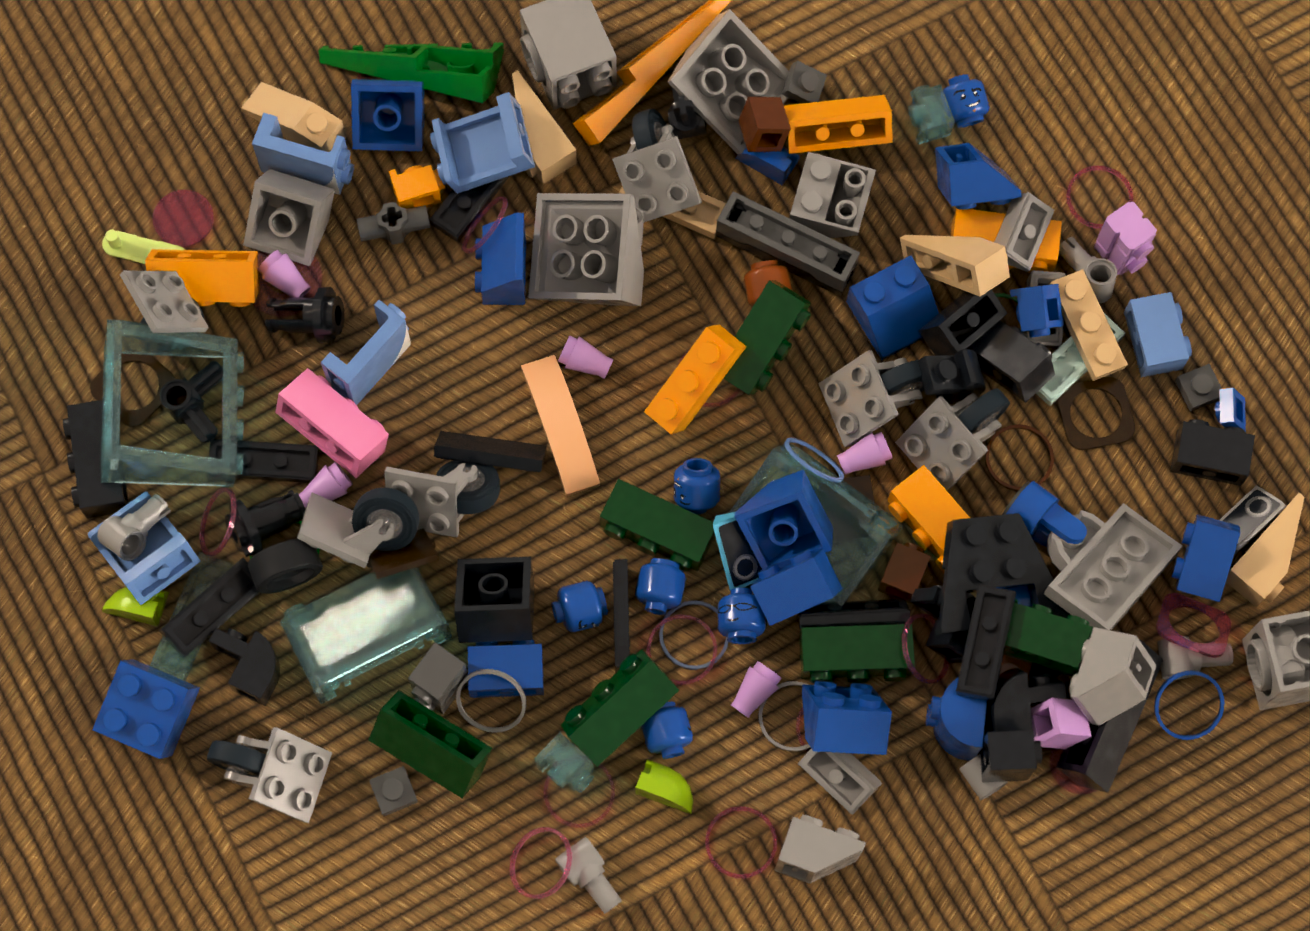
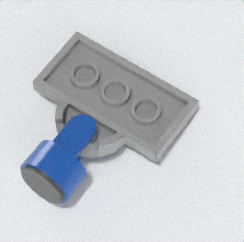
M1035 481L1027 482L1012 498L1002 515L1019 513L1032 539L1040 545L1047 547V552L1053 564L1061 571L1049 584L1044 595L1071 615L1087 620L1089 626L1112 630L1177 556L1182 545L1124 503L1104 523L1094 514L1083 510L1079 514L1072 515L1058 505L1059 499Z

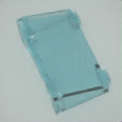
M789 443L792 450L807 464L826 475L839 478L806 452ZM784 444L773 448L729 513L736 512L769 482L804 469L833 526L832 551L825 554L843 589L834 598L827 600V602L833 605L838 603L843 606L894 542L903 526L893 516L844 480L836 483L814 474L796 461L786 450Z
M418 567L377 579L374 572L306 606L304 604L292 606L284 612L285 618L280 622L320 704L337 696L335 689L340 686V682L343 681L345 687L351 685V679L416 646L418 650L425 647L423 640H434L439 645L452 638L450 626Z

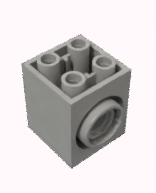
M545 0L520 10L522 32L520 43L533 78L536 82H541L553 110L561 107L564 109L571 108L584 98L592 95H605L613 87L617 86V56L591 0Z
M1310 610L1261 619L1242 639L1259 709L1265 710L1309 702Z

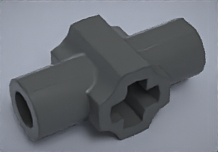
M396 202L383 204L381 211L376 215L357 218L361 241L383 238L390 241L391 244H399L404 242V238L410 232L430 228L426 205L406 209L398 206ZM397 220V225L390 226V221Z

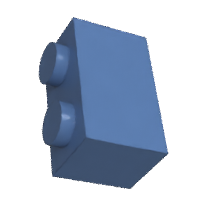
M1172 292L1131 299L1124 311L1141 377L1182 370L1192 354V349L1188 336H1183L1180 325L1183 321L1182 310L1179 303H1174Z

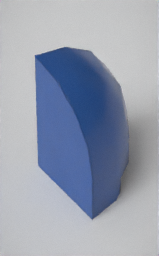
M783 146L781 152H748L746 148L735 159L783 186L800 160V155L797 153L789 154L785 146Z

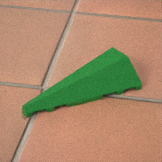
M493 42V46L490 49H473L472 43H462L461 48L438 46V44L385 45L382 51L374 52L364 51L363 45H353L352 50L322 46L319 49V62L387 80L423 81L424 89L484 103L495 91L504 52V43Z

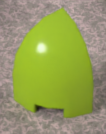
M125 587L117 590L105 602L102 612L158 627L169 592L161 590L144 604L140 605L128 588Z
M647 760L644 771L641 772L635 787V794L691 814L693 796L690 785L684 777L670 767Z

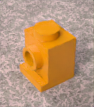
M420 165L412 166L397 175L395 169L389 171L391 185L398 206L408 209L426 205L427 208L442 203L440 190L445 189V185L439 177L438 170H433L431 165L425 167Z

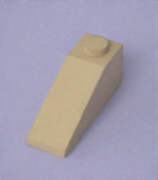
M517 70L512 73L514 96L521 105L535 165L534 168L525 171L531 178L536 176L540 183L544 185L577 164L576 148Z
M263 82L258 85L241 107L243 112L259 122L263 113L277 116L283 137L295 143L330 152L337 135L343 136L346 139L342 120L311 101Z
M904 235L900 237L903 258L911 255L923 275L979 297L1010 277L1006 248L995 242L981 237Z
M1298 493L1228 573L1226 582L1255 607L1264 599L1271 603L1284 588L1280 581L1288 573L1305 498L1301 493Z

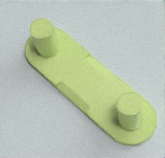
M108 230L102 241V247L108 255L146 264L145 260L152 249L185 250L178 245L115 230Z

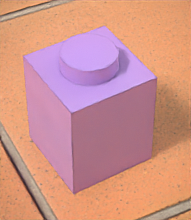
M1050 698L1031 708L1034 741H1040L1041 747L1067 749L1092 737L1088 719L1074 700Z

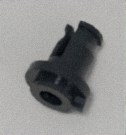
M319 287L314 298H288L285 300L269 298L266 302V307L274 308V311H303V320L266 319L265 325L269 333H276L278 330L289 333H314L319 344H331L334 342L336 335H340L343 330L345 319L344 304L340 296H336L332 287Z
M293 490L288 491L287 495L271 498L246 508L241 500H236L229 504L230 513L225 515V522L237 549L240 552L243 551L246 557H253L263 550L261 541L285 531L293 524L302 521L305 507L298 493L294 494Z

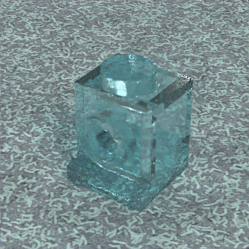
M941 84L933 87L923 85L912 90L910 93L912 104L908 107V112L913 126H919L916 136L918 145L951 135L955 120Z
M560 732L534 758L537 768L542 773L547 767L549 768L546 774L560 788L567 785L574 792L580 793L594 778L592 773L595 769L592 761Z

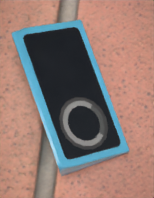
M735 512L717 515L713 522V529L730 591L734 588H743L755 583L760 578L758 572L762 570L734 517Z

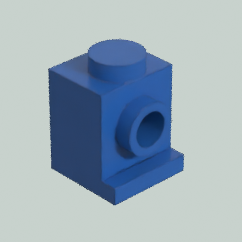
M1059 284L1010 290L1011 297L1017 296L1016 315L1020 322L1021 332L1029 331V338L1051 335L1050 328L1064 326Z

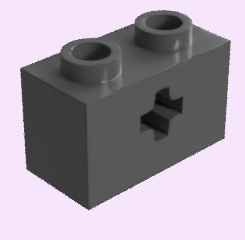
M434 643L408 677L412 688L411 694L415 696V701L432 711L436 709L441 714H444L455 700L457 689L461 681L468 675L464 662L437 643Z

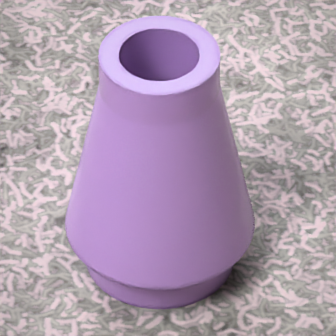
M279 250L274 251L258 268L263 274V280L291 298H303L311 289V286L306 283L287 253L282 254Z
M569 335L558 362L565 364L566 369L596 375L605 379L613 359L604 355L580 336L576 339Z
M871 432L849 449L838 454L837 458L846 475L851 472L886 465L885 461L892 459L893 456L882 432L875 435Z
M334 462L329 467L325 465L298 495L306 508L312 492L332 501L347 494V489L353 484L342 468Z
M757 661L753 668L749 666L731 706L749 718L753 711L779 689L777 684L781 677Z

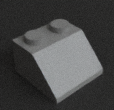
M268 169L254 183L243 246L268 254L279 250L282 254L287 253L291 261L310 266L329 222L335 189Z

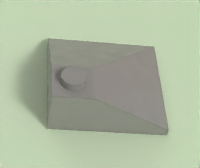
M729 9L717 15L687 48L669 78L668 83L680 96L684 95L686 100H692L695 111L737 154H742L747 147L738 119L747 98L759 96L781 97L782 103H784L788 97L782 95L789 71Z
M537 193L528 298L599 305L641 306L644 266L634 195Z

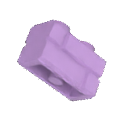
M1134 202L1126 203L1106 217L1094 245V248L1102 258L1114 263L1117 268V275H1122L1128 270L1130 273L1139 270L1147 263L1148 259L1146 256L1154 249L1152 241L1157 229L1148 218H1142L1143 212Z

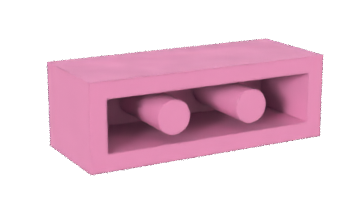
M307 368L278 394L275 413L353 477L357 478L385 452L389 434L385 431L382 424L377 420L367 417L351 399L340 395L324 377L317 376L310 369Z

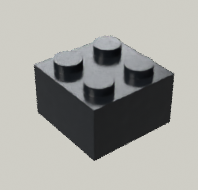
M531 556L458 559L454 608L458 643L533 640L535 587Z

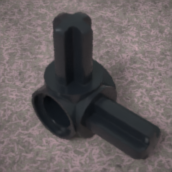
M672 87L674 103L668 109L669 124L673 126L672 136H678V139L707 135L706 121L695 111L692 100H686L684 95L680 96Z
M216 361L209 363L188 381L185 377L180 380H170L165 383L160 391V401L178 424H186L198 440L204 444L215 439V436L218 434V428L203 412L204 400L201 397L227 376L225 370ZM187 395L186 400L182 404L174 406V402L178 397Z

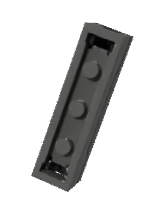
M734 191L717 219L716 237L764 260H778V264L788 268L789 272L840 297L843 295L857 268L860 252Z

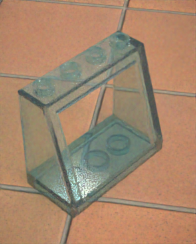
M107 319L103 362L102 483L234 486L236 476L243 474V453H237V441L243 440L244 421L243 419H237V407H243L244 386L237 385V373H243L244 352H237L238 339L198 332L152 333L148 324ZM122 354L223 358L222 459L120 445Z

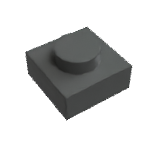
M797 60L791 65L782 95L800 104L818 102L827 75Z
M1210 364L1177 376L1175 382L1190 412L1220 400L1219 389H1222Z
M404 766L369 780L383 817L418 803Z

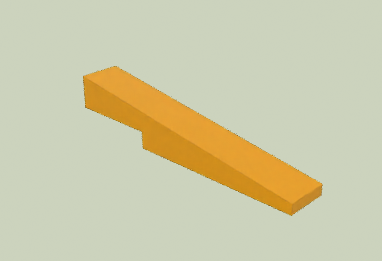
M731 0L707 1L617 71L624 84L573 123L588 146L599 144Z

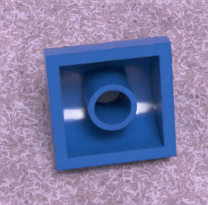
M352 79V149L422 151L425 119L424 82Z
M958 677L947 687L942 697L932 696L931 704H928L926 726L933 727L937 742L948 754L961 760L970 761L982 749L987 700L957 695Z

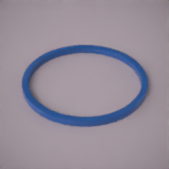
M1183 671L1168 678L1159 688L1154 702L1155 716L1162 729L1175 738L1183 740L1200 738L1211 732L1219 723L1224 711L1223 692L1218 683L1203 672ZM1186 675H1198L1211 681L1216 687L1220 698L1219 712L1213 723L1204 731L1194 735H1180L1170 731L1163 724L1159 715V701L1165 688L1175 679Z

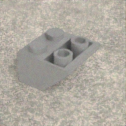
M808 152L789 218L829 238L858 235L876 169Z
M1093 627L1090 639H1087L1083 644L1082 663L1078 674L1076 673L1071 680L1070 694L1090 723L1100 726L1146 699L1156 664L1136 635Z
M802 815L801 819L793 817L774 871L810 884L858 861L866 842L858 840L859 834L848 829L838 828L837 832L822 827L823 822L817 818L808 815Z

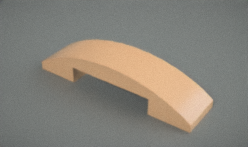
M555 355L521 365L532 400H534L553 454L555 466L566 497L600 486L581 422Z

